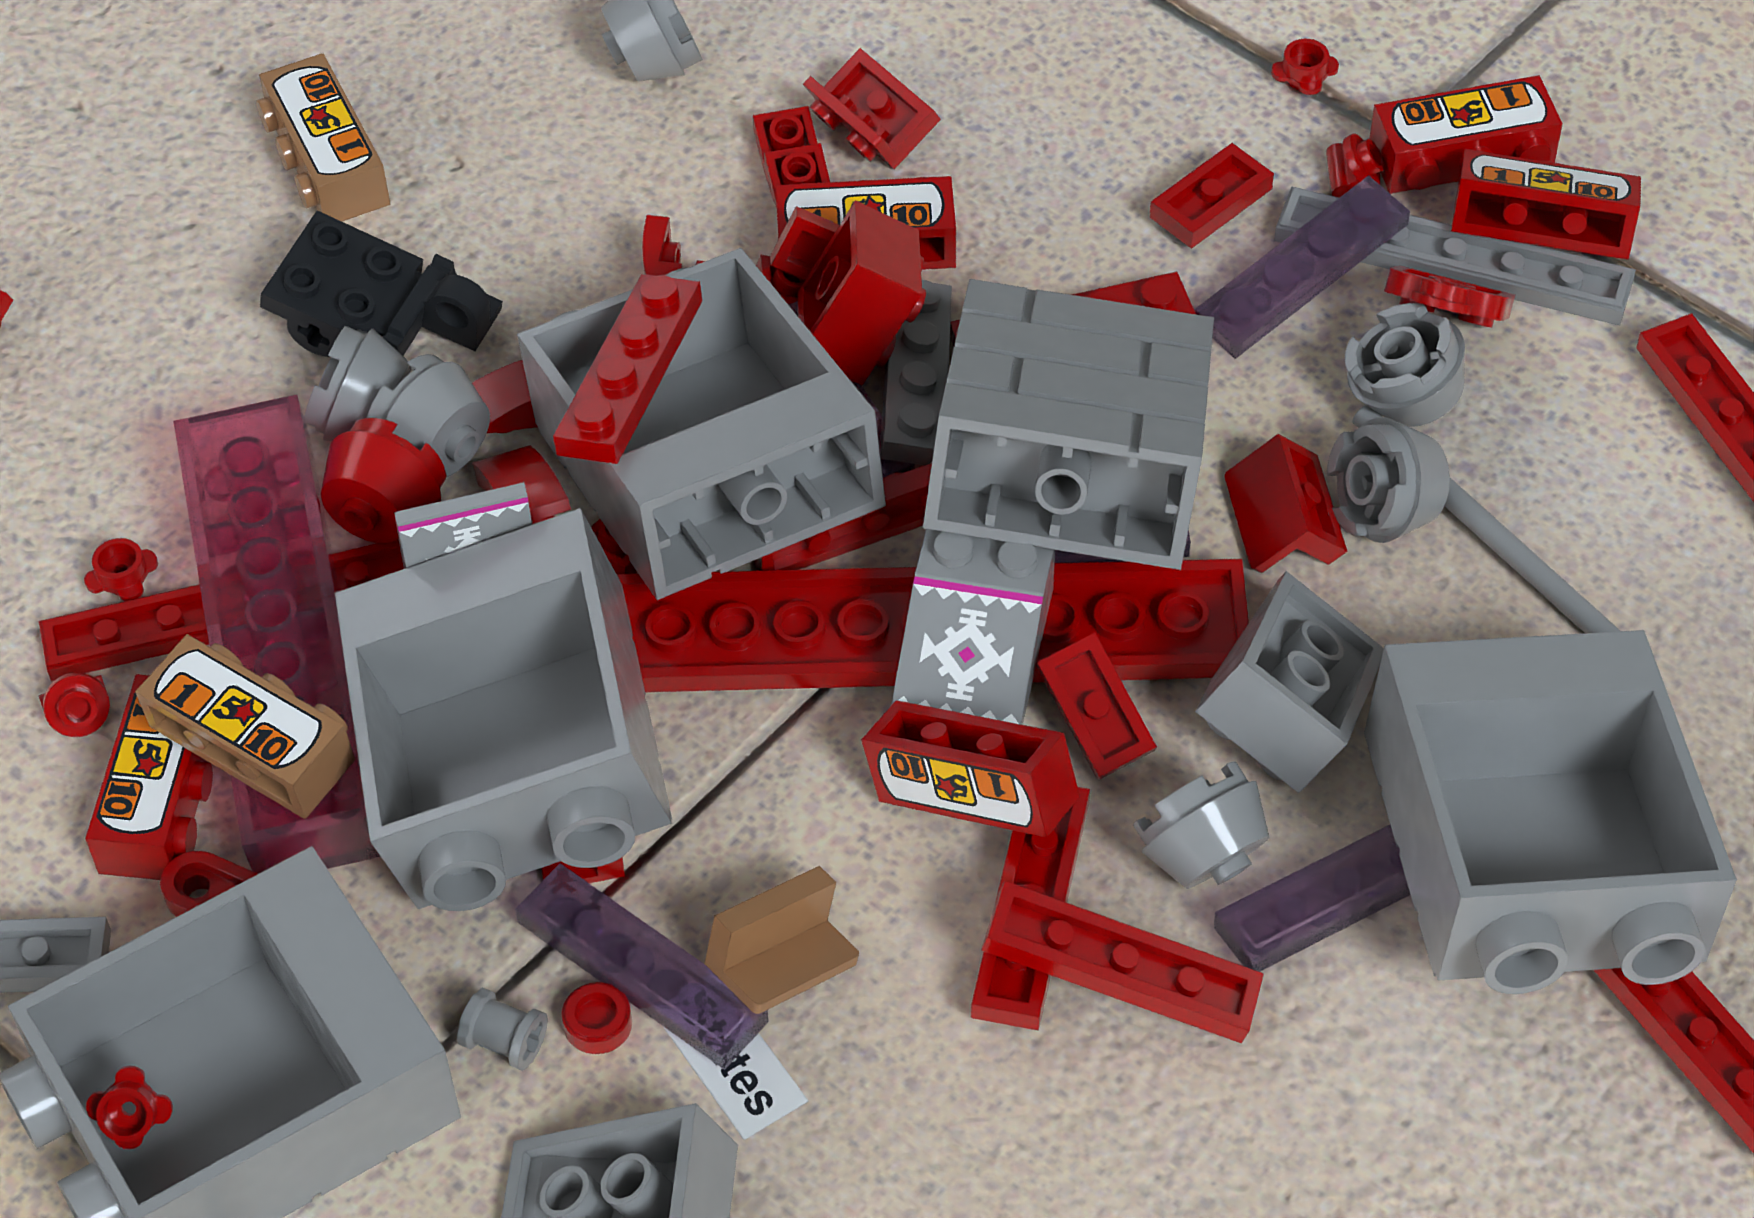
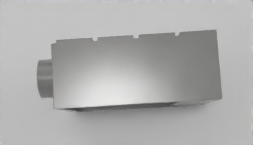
M742 248L665 275L671 278L700 281L703 301L618 464L557 456L553 435L632 290L586 308L563 313L547 323L517 334L535 423L539 427L540 434L564 468L568 469L569 475L594 511L598 512L599 518L625 555L629 556V561L656 600L712 578V572L718 570L722 574L886 506L875 410Z
M969 279L939 412L923 528L998 541L1032 544L1035 547L1181 570L1203 454L1214 317L1038 289L1029 290L1025 287Z
M581 508L335 593L370 842L417 909L430 905L448 911L476 909L495 900L503 892L507 879L560 861L580 868L603 866L620 859L629 852L635 842V836L672 824V816L661 764L658 760L659 755L650 712L645 699L646 694L637 651L632 639L633 633L623 586Z
M1644 630L1389 644L1384 646L1364 735L1378 784L1382 786L1381 794L1396 846L1400 848V860L1415 911H1418L1419 926L1434 976H1437V980L1484 977L1488 986L1495 991L1505 994H1524L1537 991L1552 984L1564 972L1621 968L1625 977L1635 983L1656 985L1677 980L1689 974L1701 962L1707 961L1737 879Z
M313 846L8 1005L30 1057L0 1072V1083L36 1149L71 1131L89 1162V1165L57 1182L75 1218H283L312 1202V1197L317 1194L324 1195L385 1161L387 1155L392 1152L399 1153L461 1118L445 1049ZM129 1065L142 1069L145 1073V1082L157 1094L168 1096L173 1104V1112L170 1119L164 1124H154L144 1136L142 1144L130 1150L117 1146L114 1140L108 1138L100 1130L97 1121L91 1119L86 1111V1103L90 1095L96 1091H105L115 1082V1075L118 1070ZM132 1102L123 1104V1108L127 1113H134L136 1111V1106Z

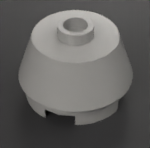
M608 0L601 7L611 29L602 34L604 41L616 64L627 61L638 82L684 76V69L703 60L674 0Z
M1421 303L1401 304L1379 312L1376 316L1380 323L1367 331L1360 341H1357L1353 336L1347 345L1345 365L1348 371L1347 379L1350 390L1357 399L1381 416L1393 419L1408 427L1425 425L1441 418L1455 406L1464 389L1465 343L1462 333L1446 317L1442 318L1429 313L1426 306Z
M344 326L328 354L331 359L322 375L319 386H314L303 421L315 427L316 431L323 433L324 441H332L339 434L350 431L357 420L367 418L370 407L382 386L385 384L394 390L410 374L411 368L407 363L408 360L373 328L367 333L360 329L356 331Z
M425 354L407 362L413 372L407 375L394 390L385 384L382 386L370 407L367 418H380L398 424L393 434L408 440L419 450L427 442L442 460L446 475L449 477L463 468L478 451L489 428L490 412L459 364L444 362L435 355Z
M1387 417L1373 418L1354 432L1341 433L1334 443L1327 465V476H1337V494L1341 507H1334L1332 510L1340 526L1354 536H1365L1369 540L1378 543L1390 542L1435 520L1447 501L1450 473L1447 458L1441 446L1432 437Z
M1235 761L1227 763L1221 768L1226 779L1211 785L1202 775L1154 805L1161 815V818L1152 824L1150 819L1143 817L1136 820L1133 824L1146 845L1142 849V853L1186 889L1194 887L1212 877L1217 885H1220L1240 874L1252 865L1248 855L1269 839L1257 782H1249Z

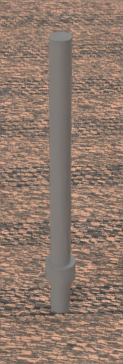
M1365 405L1355 414L1352 422L1360 428L1367 421L1382 416ZM1450 478L1449 493L1445 507L1584 633L1620 631Z

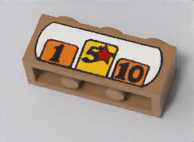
M324 53L259 74L264 98L256 100L260 119L267 133L276 130L279 135L275 137V143L285 169L295 168L298 172V175L294 176V180L306 209L315 206L316 210L340 221H345L391 205L383 164Z
M186 634L135 691L151 728L304 819L309 816L355 761L346 733L348 726L334 710L323 704H316L312 707L296 698L293 691L282 680L269 673H265L260 677L243 667L241 661L229 649L217 643L209 647Z

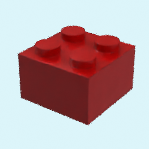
M856 200L798 290V317L849 380L863 386L874 367L882 368L889 360L895 347L896 334L904 321L911 323L920 313L925 301L926 290L922 288L921 272L924 266V257L920 256L919 230Z

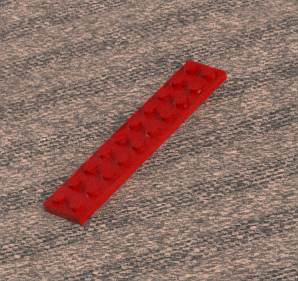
M1183 560L1181 570L1134 562L1054 563L1053 592L1037 662L1095 632L1121 680L1213 678L1249 624L1243 560ZM917 567L732 571L722 574L720 572H712V578L659 600H656L639 574H617L623 586L633 633L632 639L637 651L645 692L895 686ZM1036 667L1032 683L1044 682Z

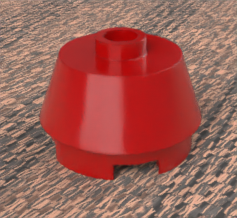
M364 418L357 420L350 431L341 433L332 440L326 461L321 500L331 518L349 533L374 543H390L399 539L394 512L441 502L440 488L446 480V470L438 454L427 442L419 450L408 440L393 434L398 424L380 418Z

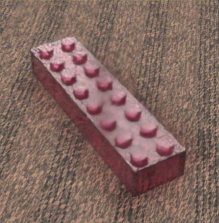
M298 395L175 420L173 422L209 645L217 643L226 647L237 656L243 667L260 677L265 673L276 676L293 691L296 698L314 707L316 704H323L334 710L348 726L346 733L355 757L353 764L306 819L231 775L241 843L251 870L259 874L313 846L327 869L381 857L370 842L335 593L339 592L324 507L321 500L311 438Z

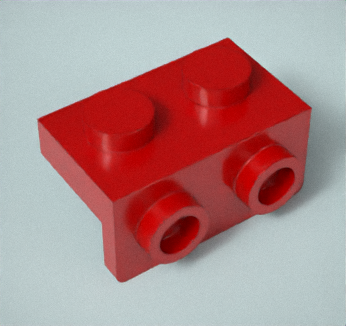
M861 48L854 53L824 87L811 76L803 83V86L815 99L809 108L833 131L842 124L851 132L845 139L859 154L869 162L878 155L893 169L908 156L941 120L929 105Z

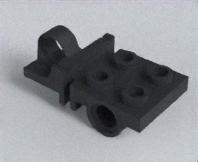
M317 210L261 292L260 308L286 319L287 329L291 337L311 353L330 357L328 354L344 326H347L356 331L360 329L367 333L373 328L404 356L421 327L476 352L500 313L503 301L486 294L474 281L457 275L454 269V262L445 257L435 254L432 263L422 273V258Z

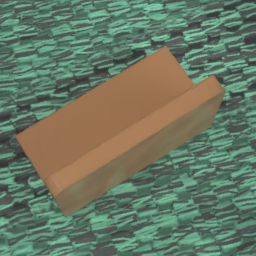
M817 866L714 915L704 964L755 1014H760L856 966L859 951L828 921L837 882L820 866Z

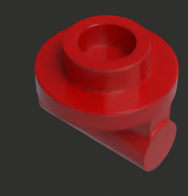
M1353 133L1345 137L1343 143L1332 144L1326 149L1332 196L1349 200L1356 191L1363 188L1370 190L1380 184L1379 172L1384 170V161L1378 147L1371 139L1364 141L1358 134Z
M79 672L65 674L54 680L44 694L38 695L49 725L58 733L69 737H83L92 734L104 724L110 710L109 696L101 675L93 677Z

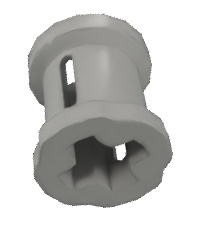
M482 987L477 993L472 995L463 1011L459 1022L457 1042L468 1049L479 1045L509 1058L510 1066L523 1071L533 1062L543 1043L548 1023L547 1014L537 1009H532L526 1013L496 1000L494 992Z

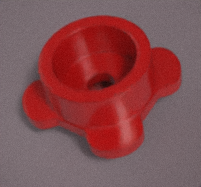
M1304 38L1295 40L1287 45L1283 61L1273 64L1271 74L1275 80L1279 82L1287 81L1291 87L1300 90L1303 94L1314 95L1322 90V82L1328 76L1337 74L1339 63L1336 58L1329 55V51L1324 44L1314 39Z
M115 538L102 543L93 553L92 566L94 570L89 571L84 577L86 588L95 594L106 591L119 595L123 601L137 599L144 593L142 584L148 573L158 567L157 556L152 550H141L139 545L130 539Z
M129 1065L118 1070L115 1075V1082L105 1091H96L90 1095L86 1103V1111L91 1119L97 1121L100 1130L108 1138L114 1140L117 1146L130 1150L142 1144L144 1136L154 1124H164L170 1119L173 1112V1104L168 1096L157 1094L145 1082V1073L142 1069ZM132 1102L136 1106V1111L134 1113H127L123 1108V1104Z

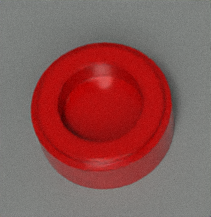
M593 982L582 985L571 992L563 1004L562 1021L566 1038L571 1045L582 1052L589 1054L611 1052L620 1047L631 1032L632 1016L629 1001L619 988L611 984Z

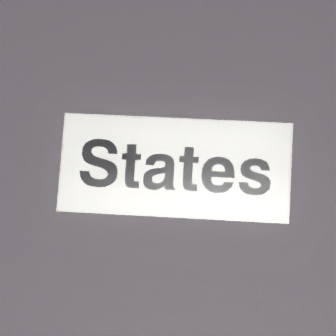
M717 976L653 1012L744 1140L809 1102Z

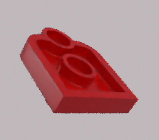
M1401 265L1390 267L1384 292L1400 296V305L1421 303L1426 306L1428 312L1434 313L1435 308L1459 313L1457 317L1459 320L1491 328L1493 327L1494 320L1504 321L1510 318L1515 294Z

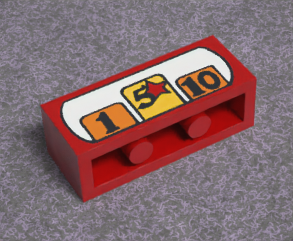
M1540 75L1374 104L1369 139L1376 144L1382 155L1384 170L1380 173L1389 194L1459 182L1465 149L1555 163L1563 123Z
M1465 149L1455 197L1451 231L1629 260L1641 207V176Z
M951 176L775 185L778 240L796 206L840 225L856 200L919 230L920 256L924 257L922 270L956 268V220Z
M135 675L85 839L98 874L160 880L163 870L171 860L183 853L194 851L197 839V823L195 819L199 801L206 802L211 793L213 781L211 763L149 726L135 691L150 675Z
M896 700L861 739L879 802L1047 838L1080 797L1063 732Z

